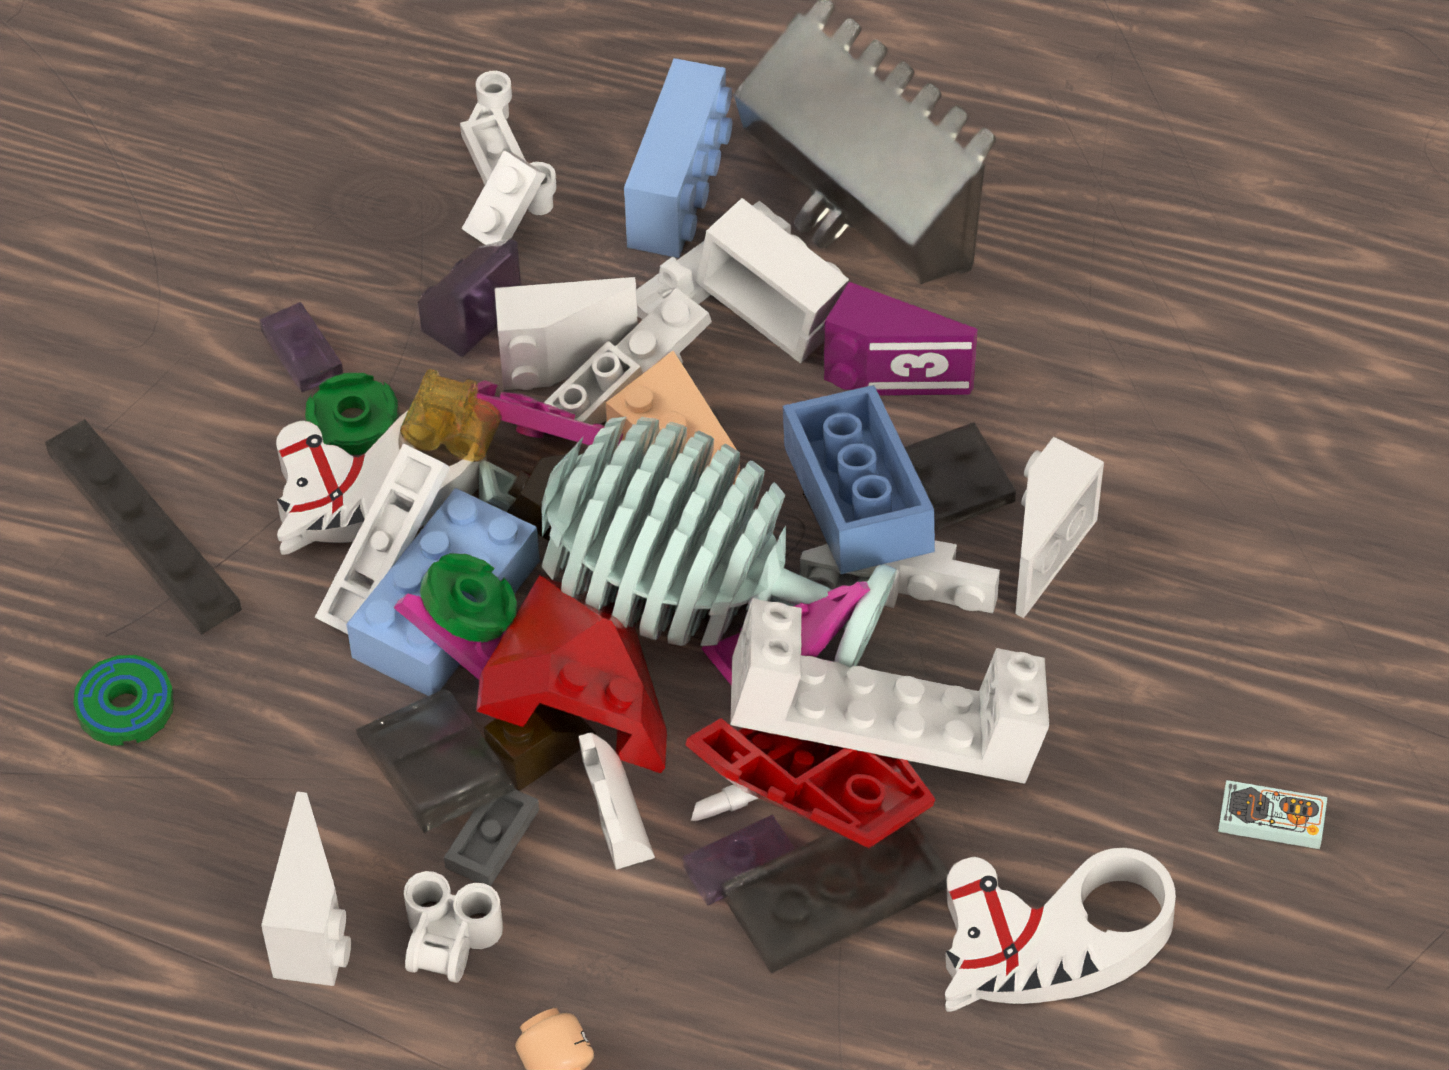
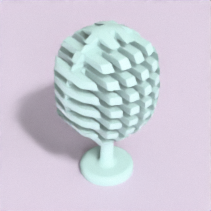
M627 417L611 418L605 424V427L600 429L594 438L593 444L588 446L584 454L578 456L583 440L582 437L550 473L542 500V536L549 526L552 529L541 567L553 580L558 576L560 567L563 570L566 566L561 592L575 597L576 594L579 595L583 591L588 590L585 600L586 604L598 610L603 606L609 605L610 602H615L612 616L616 617L625 628H627V625L633 627L634 622L637 623L642 616L640 622L641 636L653 640L658 639L661 632H664L670 624L675 610L676 612L668 633V643L680 646L686 645L699 628L702 618H705L710 609L709 615L711 617L701 646L717 645L723 633L729 628L734 615L737 614L741 605L748 603L746 610L749 609L752 598L770 601L772 596H775L793 605L800 603L810 604L828 596V591L832 590L784 568L786 526L781 532L778 542L773 535L775 523L785 498V494L774 482L770 486L769 491H766L762 497L758 509L754 510L763 483L765 470L750 460L746 467L738 474L735 485H733L740 463V452L725 443L721 446L720 451L717 450L712 457L714 438L701 431L695 432L694 437H691L686 443L687 427L684 425L669 422L666 428L659 432L658 419L641 417L637 420L636 425H632L626 434L625 440L621 441L618 446ZM883 564L873 571L867 582L871 590L857 602L851 618L843 626L845 632L839 644L834 662L844 664L850 668L858 665L886 604L897 569Z

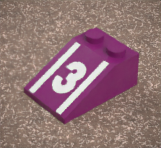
M848 282L825 320L824 380L844 390H854L874 385L879 396L970 395L974 388L978 329Z

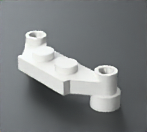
M488 71L477 78L476 93L478 102L469 120L460 123L461 136L485 185L504 150L512 152L525 160L506 121L509 117L508 103L512 98L511 80L508 75L500 71ZM532 162L530 164L544 172L546 176L532 199L528 211L535 215H544L553 208V194L556 191V173L554 168L547 163Z

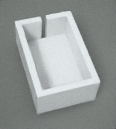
M741 198L706 231L695 283L799 363H802L825 341V320L847 286L849 279L843 275L836 265L824 261L807 248L806 244L799 237L790 235L774 223L765 211L753 207Z

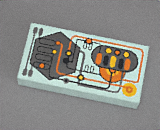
M1226 780L1218 832L1320 849L1327 797Z

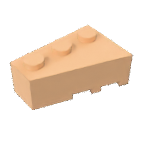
M671 351L606 402L607 422L611 418L627 417L622 431V441L625 440L626 434L632 425H636L638 419L647 417L659 420V432L666 428L669 422L684 425L687 427L686 443L691 437H694L697 431L712 436L714 438L712 457L717 450L720 451L721 446L725 443L737 450L674 351ZM740 463L737 469L733 485H735L737 476L740 473Z

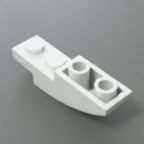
M676 287L616 346L607 341L544 403L575 414L574 420L593 425L607 421L606 402L667 354L674 351L681 363H683L680 352L712 322L709 312Z
M935 541V552L885 564L897 569V574L885 606L894 608L898 593H902L918 600H933L956 605L968 611L979 610L993 614L998 597L1000 570L957 561V544ZM828 544L805 550L800 558V575L832 590L843 585L852 586L856 582H868L873 571L878 567L874 566L841 574Z

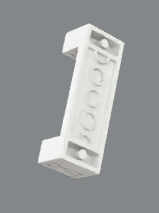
M752 598L732 657L730 725L1026 783L1049 728L1045 658L1033 656L1025 652H1014L996 648L979 691L916 679L911 676L881 672L862 666H852L850 668L841 663L801 655L802 608L788 606L780 602H769Z

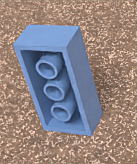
M874 385L782 406L785 450L841 574L935 552L934 508Z

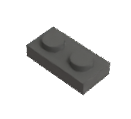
M494 780L444 856L445 868L475 882L491 886L538 813V799Z

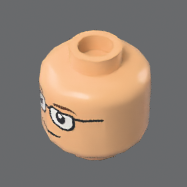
M552 1008L533 1016L520 1026L522 1034L517 1039L515 1047L526 1070H583L594 1058V1051L578 1019L571 1013H559L557 1008Z

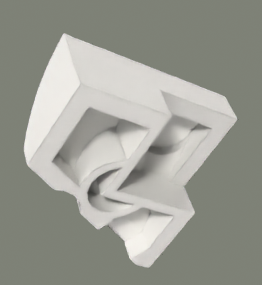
M593 733L579 736L583 763L597 800L601 828L616 870L655 858L619 756L599 736Z

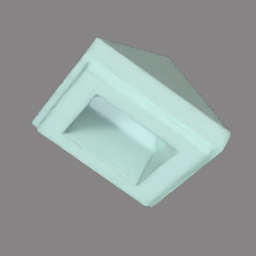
M483 460L479 463V499L506 512L514 499L507 492L517 476Z

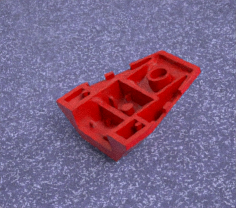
M539 575L517 611L515 618L480 673L477 712L524 727L536 707L541 703L617 729L616 753L620 760L662 773L666 764L667 728L634 624L633 627L627 625V628H625L616 617L612 616L615 602H610L609 605L603 606L598 610L586 604L585 600L588 592L583 591V593L571 597L561 592V582Z
M722 718L688 737L685 744L702 760L742 791L867 848L872 847L931 808L936 800L907 760L748 728H741L737 731Z

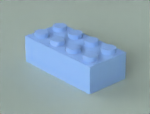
M673 59L624 186L627 248L679 258L685 241L691 242L693 240L697 226V215H695L697 208L704 209L709 193L708 178L709 176L717 175L721 160L719 148L721 144H728L732 132V118L726 117L732 99V88L726 87V68Z
M457 488L452 491L346 624L353 659L433 699L460 663L393 608L398 600L408 593L421 597V579L433 562L439 561L441 556L449 553L469 554L486 561L495 568L492 573L500 581L505 578L509 582L514 594L540 561L536 526ZM461 591L467 599L477 602L472 595Z

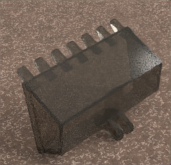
M818 0L805 17L798 12L788 24L787 30L734 92L744 134L804 184L812 194V197L802 207V210L798 212L794 220L795 227L801 232H809L831 210L829 215L820 224V227L814 232L812 241L820 249L831 245L849 226L859 231L919 284H924L955 272L962 274L971 271L974 264L985 165L981 162L995 144L996 136L986 128H982L964 149L954 140L969 119L968 113L957 105L954 106L936 126L927 118L942 96L941 91L931 83L926 84L915 99L908 103L900 96L915 74L914 69L907 63L901 61L883 82L874 75V72L888 53L885 45L878 40H873L856 60L848 53V50L852 47L862 30L858 23L851 18L846 19L835 34L829 38L821 30L835 11V5L831 1Z

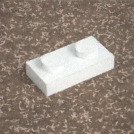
M504 150L462 229L494 251L504 253L546 174L516 154Z

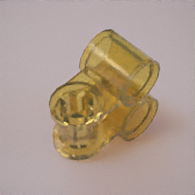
M428 369L401 425L400 433L414 447L423 450H434L440 444H445L451 454L459 459L479 462L485 458L502 416L494 405L477 398V381L467 379L465 382L441 377L439 371Z

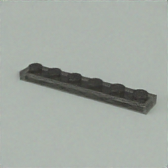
M85 419L45 442L49 456L201 635L242 610L238 596Z

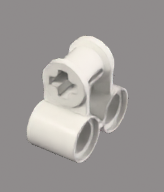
M431 871L417 873L406 883L404 888L405 906L408 922L413 930L406 952V970L415 973L418 969H424L445 974L451 982H459L467 964L469 949L491 947L498 942L502 935L503 921L498 893L487 884L472 883L465 885L456 895H451L448 881L443 875ZM427 902L437 903L436 905L431 907L421 906L422 904ZM477 913L486 914L483 918H470V916Z

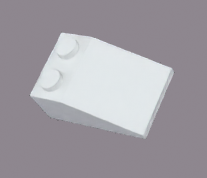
M635 277L495 288L503 389L530 390L533 388L550 387L571 377L607 341L616 346L638 325Z
M1055 437L1051 439L1042 452L1037 450L1032 454L1024 470V476L1028 478V482L1021 504L1025 506L1015 613L1022 618L1027 615L1095 524L1098 517L1104 462Z
M296 792L261 927L273 978L334 986L338 968L346 967L350 957L351 938L350 936H344L346 911L339 909L335 886L308 795L304 792Z

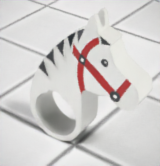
M424 403L402 414L378 441L360 457H353L337 446L324 444L320 429L313 423L298 421L284 427L276 440L281 471L287 481L283 490V496L277 499L280 518L283 523L277 533L278 540L282 541L280 545L281 554H290L314 541L353 542L403 443L415 448L428 440L447 438L460 441L471 449L461 461L449 466L450 469L420 528L428 523L455 488L472 495L479 488V463L483 460L487 461L484 432L480 421L474 417L472 412L459 409V405L454 403Z
M1131 848L1104 850L1087 859L1043 907L1033 909L1014 893L1001 890L998 887L996 871L984 859L970 857L953 865L947 876V904L957 933L954 936L952 948L946 951V969L952 977V981L945 992V999L947 1000L945 1004L946 1011H955L979 999L1012 1004L1041 1003L1069 999L1100 991L1127 979L1146 966L1163 948L1171 935L1176 895L1174 883L1169 872L1157 859L1145 852ZM1112 881H1129L1149 890L1158 900L1162 910L1152 923L1142 929L1131 932H1117L1108 929L1106 932H1103L1087 921L1088 914L1083 907V902L1095 888Z

